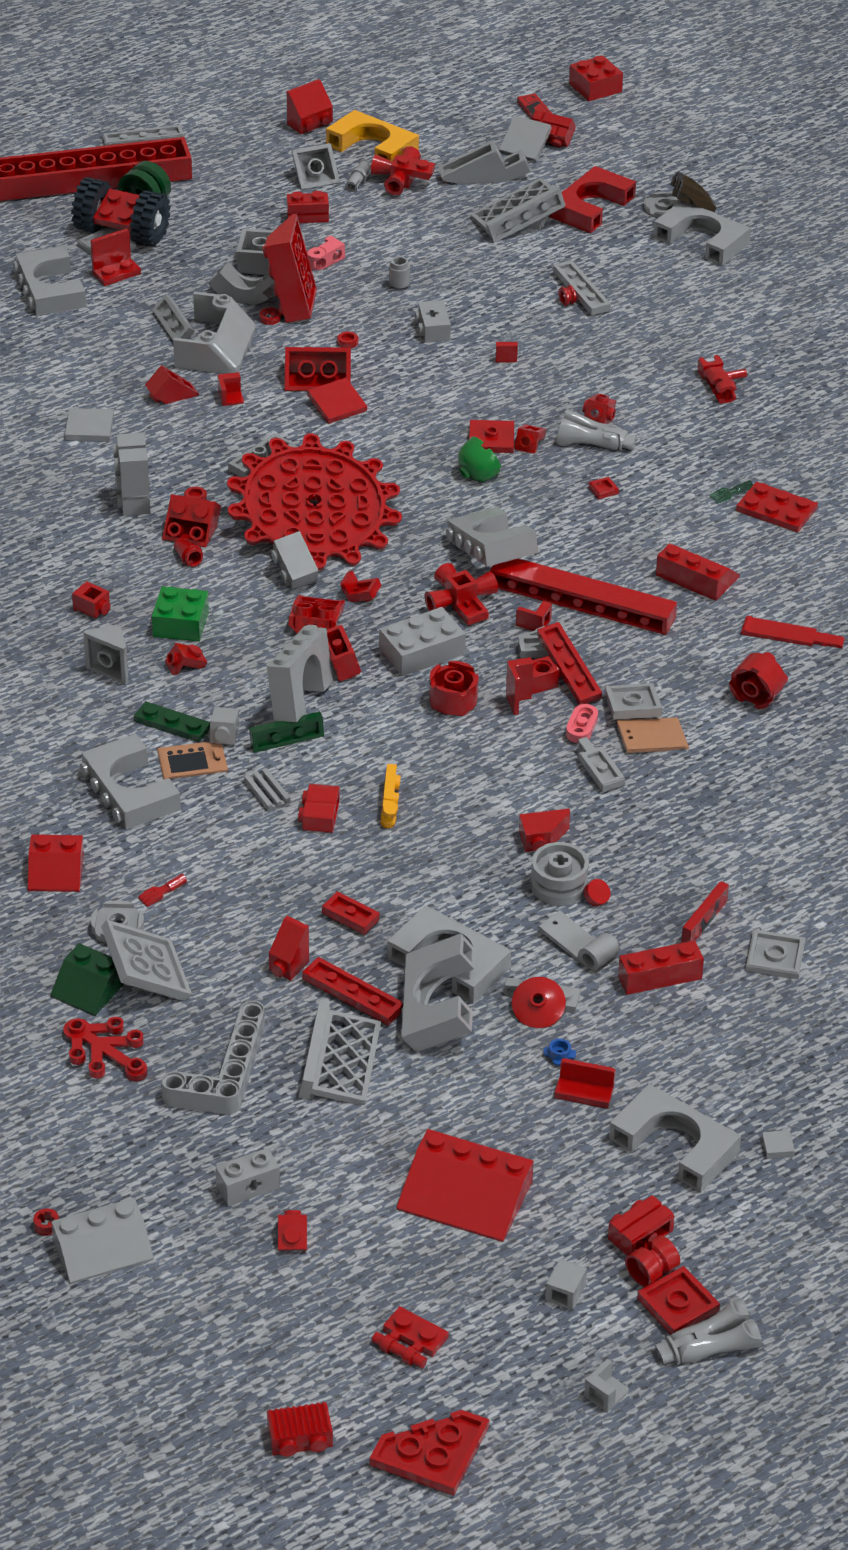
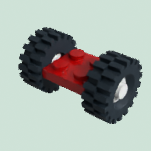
M87 177L81 180L80 185L76 188L77 193H74L75 200L72 201L73 209L71 214H73V225L77 229L97 232L102 226L120 230L127 228L131 235H133L132 239L135 242L156 246L167 232L166 227L169 225L168 218H170L169 210L171 209L169 205L170 200L167 195L145 190L139 195L111 189V186L106 181Z

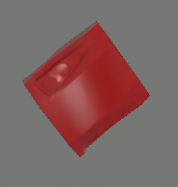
M298 595L294 600L288 625L296 633L307 625H316L318 628L326 629L333 628L337 625L338 619L344 610L345 600Z

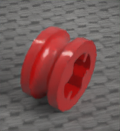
M567 285L566 288H559V300L565 306L569 305V302L571 304L576 303V292L572 285Z
M45 1208L35 1213L33 1222L34 1229L38 1234L42 1236L52 1235V1224L48 1222V1225H43L42 1221L45 1223L46 1219L51 1221L59 1219L58 1213L53 1209Z

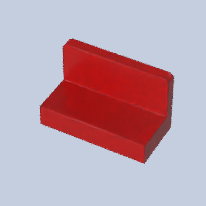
M531 657L507 661L506 698L514 715H519V701L532 699L533 661Z
M562 1058L560 1077L554 1098L609 1109L614 1091L616 1069Z

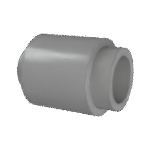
M394 257L389 264V284L392 287L405 288L410 284V263L405 257Z

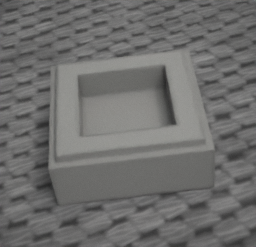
M790 1130L762 1132L766 1159L794 1157L795 1149Z

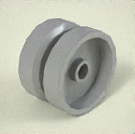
M564 842L548 843L538 848L532 858L531 889L533 894L540 901L556 906L571 905L581 900L584 896V887L588 883L589 860L586 853L579 847Z

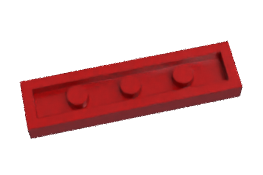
M560 622L537 629L539 640L553 663L558 665L562 678L578 704H588L601 699V689Z
M320 957L316 958L302 972V979L381 1021L387 1026L402 1013L404 1002Z

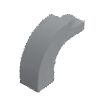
M227 262L215 272L208 284L218 294H226L235 301L255 305L269 299L274 292L273 285L275 282L274 278L269 276V272L261 278H248L240 274Z

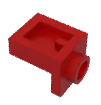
M528 424L518 427L515 450L535 454L538 442L545 438L547 429Z

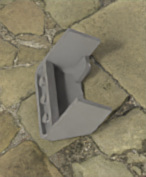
M194 291V321L220 324L217 332L203 331L197 336L196 340L174 338V367L225 374L240 371L256 332L255 323L232 297L226 294L219 295Z

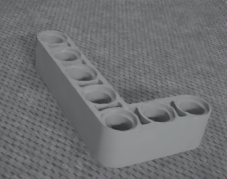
M247 1001L240 1007L219 1077L171 1071L163 1075L161 1080L162 1100L166 1105L231 1115L240 1110L265 1029L263 1004L258 1001Z

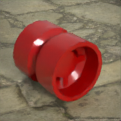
M662 1235L654 1237L645 1243L644 1247L636 1249L626 1256L625 1266L629 1275L643 1288L661 1279L663 1274L668 1275L678 1268L681 1263L679 1253L674 1244Z

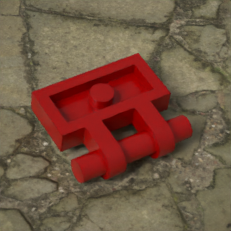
M399 1306L383 1325V1331L388 1334L385 1336L375 1332L371 1341L380 1346V1350L387 1354L392 1352L401 1357L402 1362L410 1366L414 1364L424 1368L428 1359L422 1356L421 1353L423 1352L433 1357L449 1338V1332ZM401 1340L410 1346L407 1348L398 1342Z

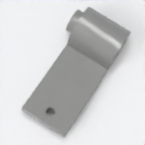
M560 910L538 927V930L593 972L597 971L619 953V943L613 935L602 933L594 938Z

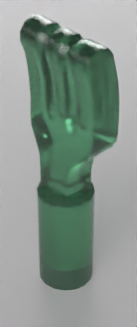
M747 480L730 489L721 488L713 492L710 497L719 504L731 499L733 495L749 490L753 483L751 480Z

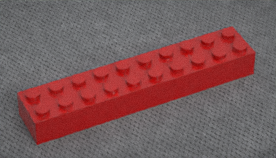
M185 137L0 157V201L77 192V186L80 185V181L84 180L85 177L106 181L111 188H118L120 178L141 161L156 163L166 172L170 181L192 179V157Z

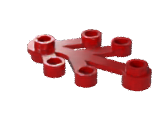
M111 1017L107 1023L89 1024L86 1020L80 1018L71 1019L65 1023L63 1027L64 1035L72 1041V1048L69 1050V1061L71 1064L81 1065L85 1062V1050L82 1048L83 1041L91 1045V1062L88 1067L89 1075L92 1078L98 1079L105 1075V1063L102 1061V1053L124 1067L126 1077L129 1080L137 1082L146 1078L147 1065L142 1059H131L114 1048L126 1046L132 1048L141 1047L144 1039L143 1033L140 1030H131L127 1033V1036L98 1037L95 1035L99 1033L121 1034L124 1031V1022L120 1017Z

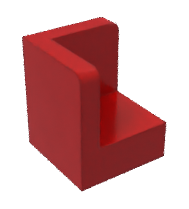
M240 373L218 374V393L222 406L243 404Z
M543 601L536 611L518 607L516 610V626L531 631L547 626L551 621L552 603Z

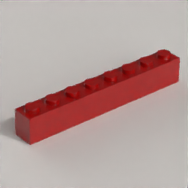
M520 558L495 564L490 569L497 580L498 589L667 635L676 619V601Z

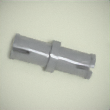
M361 159L358 166L352 170L350 178L345 184V187H348L347 190L356 192L361 182L365 181L367 178L366 174L371 169L369 160Z

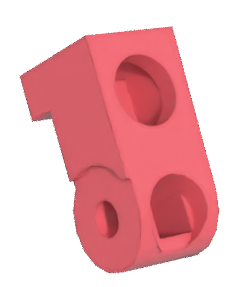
M331 235L325 238L324 244L308 250L311 268L313 270H322L344 259L345 244Z

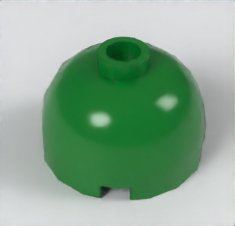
M473 436L459 450V472L465 479L470 477L478 482L488 481L501 471L499 470L501 464L490 448L484 449L481 446L484 442Z

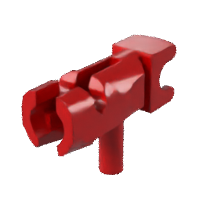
M719 355L714 356L715 361L708 362L700 357L698 359L697 371L701 378L707 381L720 404L733 402L736 399L734 391L737 390L733 379L746 378L747 370L741 369L726 372L723 368L724 362Z

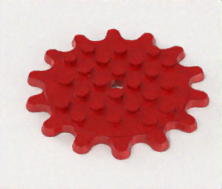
M313 433L306 434L303 437L302 445L299 447H291L283 439L273 438L269 441V448L272 452L270 456L259 457L253 453L244 454L242 456V463L249 470L250 474L246 477L233 476L227 480L228 489L243 497L241 502L231 504L228 507V514L233 520H246L252 524V527L245 531L244 534L245 540L249 545H257L262 542L274 544V540L300 531L319 571L326 566L327 558L339 557L348 565H357L361 561V553L358 550L361 546H370L377 550L384 549L388 544V538L381 533L379 527L386 525L396 526L402 520V514L395 509L389 508L385 501L395 499L399 495L400 487L395 483H382L378 481L376 475L383 468L382 461L377 458H371L367 461L356 460L352 455L355 447L350 441H341L335 448L327 449L321 445L320 438ZM316 500L319 502V504H316V506H314V504L310 503L309 501Z

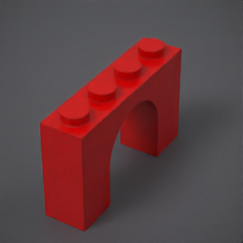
M594 166L567 189L562 191L566 206L551 213L550 218L592 233L602 225L603 208L585 202L583 199L603 198L625 206L635 198L636 181Z

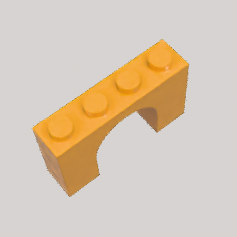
M353 110L326 128V144L331 143L332 149L339 152L345 151L354 143L362 140L381 141L382 143L375 147L374 155H379L392 162L395 156L401 155L402 150L407 146H412L419 150L418 134Z

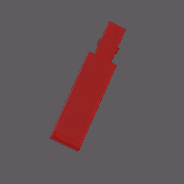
M749 615L745 617L741 630V635L813 647V644H818L825 647L842 649L845 640L843 636L816 632V628L755 618Z

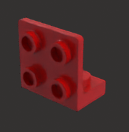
M127 228L90 241L92 274L104 286L141 274V268L131 259L130 231Z

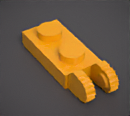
M387 764L384 780L380 824L387 829L395 826L398 812L399 793L394 791L399 790L401 775H396V764Z

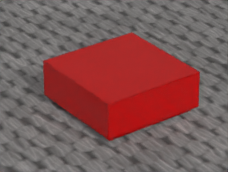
M496 342L495 362L517 363L518 342Z
M609 477L588 482L589 489L598 499L619 494V488Z

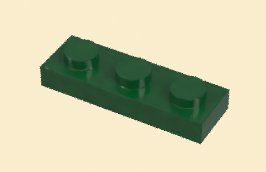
M147 701L144 702L134 715V722L199 743L210 730L209 721Z
M318 711L303 715L298 722L276 721L249 728L251 749L253 753L324 737L323 716Z

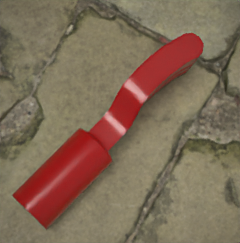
M180 874L161 887L153 886L139 895L138 899L146 907H149L163 899L164 895L168 892H172L187 883V879L184 874Z

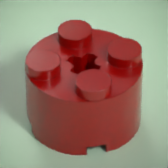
M769 652L751 653L731 673L729 687L738 701L743 702L747 700L755 704L754 708L760 710L769 706L788 682V677L776 662L773 654Z
M448 661V665L442 667L441 664L436 665L431 670L429 679V701L431 708L444 714L464 716L474 709L478 702L479 676L478 673L474 672V668L461 661Z

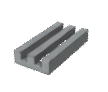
M267 768L262 769L261 774L258 771L254 772L253 777H250L249 774L244 776V782L268 812L290 804V796ZM256 781H257V782L260 784V786L264 789V791L267 793V795L272 799V801L274 802V804H272V803L270 802V800L266 797V795H265V794L262 792V790L258 787V785L255 783Z

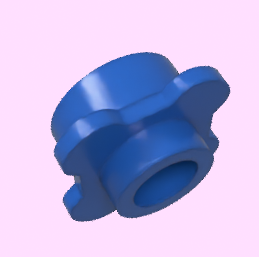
M554 1039L550 1042L549 1047H545L543 1050L544 1056L550 1057L556 1066H560L562 1058L574 1059L576 1057V1051L571 1049V1044L565 1039Z

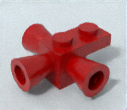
M412 146L405 147L401 155L395 156L393 162L375 154L371 163V174L390 175L384 182V187L391 195H399L403 192L404 188L409 189L414 177L430 180L435 170V163L421 159L419 150Z
M451 563L439 566L435 571L434 579L443 585L445 590L425 592L424 598L428 610L431 611L440 607L445 608L451 605L467 625L489 619V611L477 596L496 594L498 592V583L494 574L488 571L474 579L467 570L457 573L454 565Z

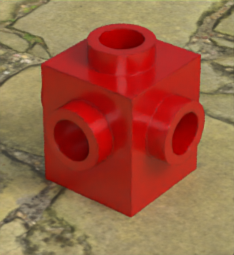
M595 394L584 402L582 412L585 417L593 421L608 424L615 417L617 400L610 399L609 396L604 394Z

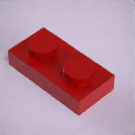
M338 891L322 905V914L363 935L380 920V912Z

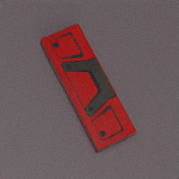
M535 93L517 97V103L531 119L535 110L552 114Z
M722 881L719 882L682 928L681 943L697 940L727 903L729 884Z

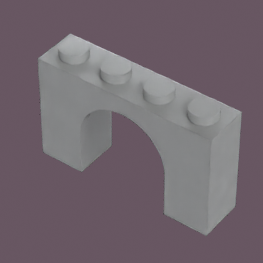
M683 201L678 202L654 221L653 237L668 244L673 243L680 236L691 231H704L715 235L706 242L705 259L722 266L750 244V227Z
M65 246L16 254V262L13 263L14 273L18 275L20 287L23 286V293L25 298H28L30 310L34 309L36 316L86 307V293L81 280L55 284L40 281L46 277L71 273L70 256Z
M499 507L447 520L446 536L449 542H452V544L487 567L538 553L536 531L527 525L509 529L507 512Z
M316 625L304 626L268 664L267 673L274 721L298 722L306 713L303 690L325 691L333 682L326 628H318Z
M137 734L82 752V763L80 764L83 777H89L93 791L101 794L102 802L106 808H111L115 822H121L126 830L181 810L180 792L169 778L140 788L123 787L114 782L120 775L148 765L147 748Z
M426 905L388 940L387 958L405 967L407 953L461 933L475 948V964L473 970L452 977V993L472 1004L511 968L510 949Z
M461 933L406 954V966L404 967L405 985L403 987L404 1003L402 1008L403 1021L400 1033L403 1041L409 1044L414 1051H421L472 1032L473 1011L459 996L428 1006L430 996L442 982L474 969L475 948Z
M648 1084L610 1122L609 1140L631 1153L651 1133L657 1130L678 1129L692 1136L697 1145L679 1162L678 1180L700 1193L740 1152L741 1135L651 1084Z

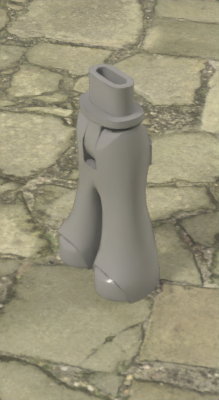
M567 409L559 427L556 444L564 447L570 444L582 443L611 450H617L618 448L619 451H622L623 448L633 450L637 436L629 435L628 431L621 429L617 425L599 423Z
M737 1297L731 1299L716 1315L665 1337L664 1342L654 1346L663 1365L673 1361L676 1364H681V1362H698L703 1358L718 1353L759 1348L762 1345V1338L757 1324L749 1317L745 1302Z

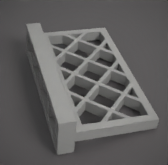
M539 178L470 215L489 234L490 239L495 243L566 205L560 188L557 186L552 187L543 178Z
M319 1001L298 1098L310 1099L312 1094L347 1103L365 1105L381 1021L329 1010L330 1003ZM332 1020L343 1022L347 1027L337 1030L331 1022ZM359 1028H374V1032L364 1036L359 1031ZM352 1032L358 1040L349 1043L343 1035ZM337 1039L342 1047L333 1050L328 1042ZM364 1045L370 1052L360 1056L354 1048ZM348 1052L353 1057V1060L345 1063L339 1055ZM333 1059L338 1067L329 1070L323 1062ZM360 1065L366 1072L356 1076L350 1068ZM344 1072L349 1077V1080L341 1083L335 1075ZM329 1079L334 1087L325 1088L318 1086V1084ZM356 1085L362 1091V1094L349 1093L346 1088Z

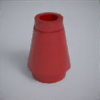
M178 539L174 543V549L186 566L194 567L202 562L203 552L201 547L184 539Z

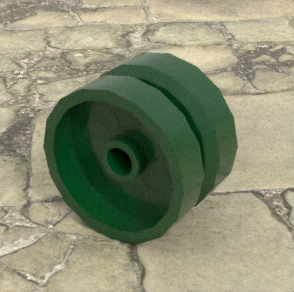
M141 161L120 178L118 190L137 195L145 190L169 197L171 182L166 172L156 163Z

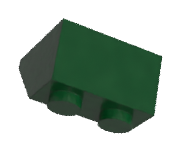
M78 943L63 960L50 997L96 1016L124 984L119 979L111 956Z

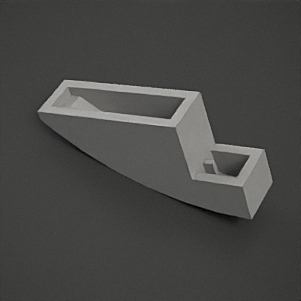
M493 140L439 166L443 181L458 184L505 182L531 172L522 150L503 158Z

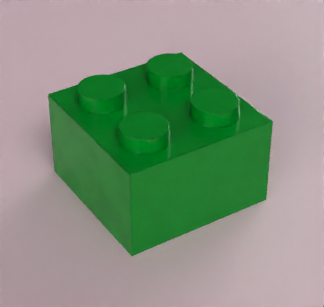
M161 586L152 614L153 637L200 642L209 614L208 591Z

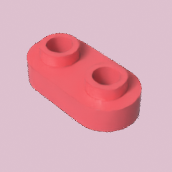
M581 704L575 707L566 727V737L568 740L579 743L578 739L584 737L590 739L598 721L597 708L589 704Z

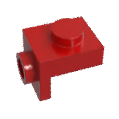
M348 571L340 583L343 593L350 602L371 601L376 597L377 592L382 586L378 578L358 581L353 571Z
M176 642L165 659V663L172 675H178L183 665L202 669L208 663L198 646Z
M286 1210L284 1215H278V1251L307 1250V1215H301L300 1210Z

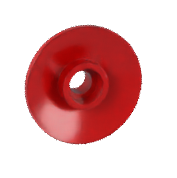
M532 977L523 981L516 988L512 997L514 1015L522 1024L532 1028H546L554 1025L560 1020L566 1007V999L562 988L555 981L546 977ZM536 996H541L543 1001L535 1003L533 999Z

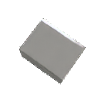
M116 625L85 630L83 636L86 668L126 685L129 682L127 648L121 626Z

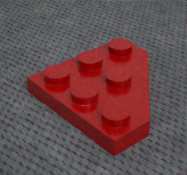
M458 1410L450 1413V1417L439 1421L430 1419L411 1425L410 1430L394 1434L393 1431L383 1434L369 1458V1465L454 1496L489 1429L490 1419L464 1410Z

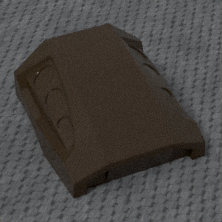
M679 171L672 177L670 183L674 187L672 196L677 197V199L683 202L693 203L695 206L715 212V202L700 184Z

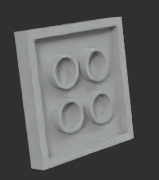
M110 920L104 922L101 928L121 983L145 989L148 992L162 994L171 999L175 998L186 1001L190 998L192 993L171 939Z

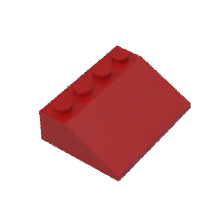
M296 213L292 214L267 237L266 243L263 246L265 259L268 258L270 264L268 265L269 276L273 277L275 282L273 285L274 294L276 297L279 296L280 300L279 311L281 316L284 315L286 323L311 319L317 292Z
M427 1129L417 1148L396 1210L504 1242L533 1182L534 1160Z

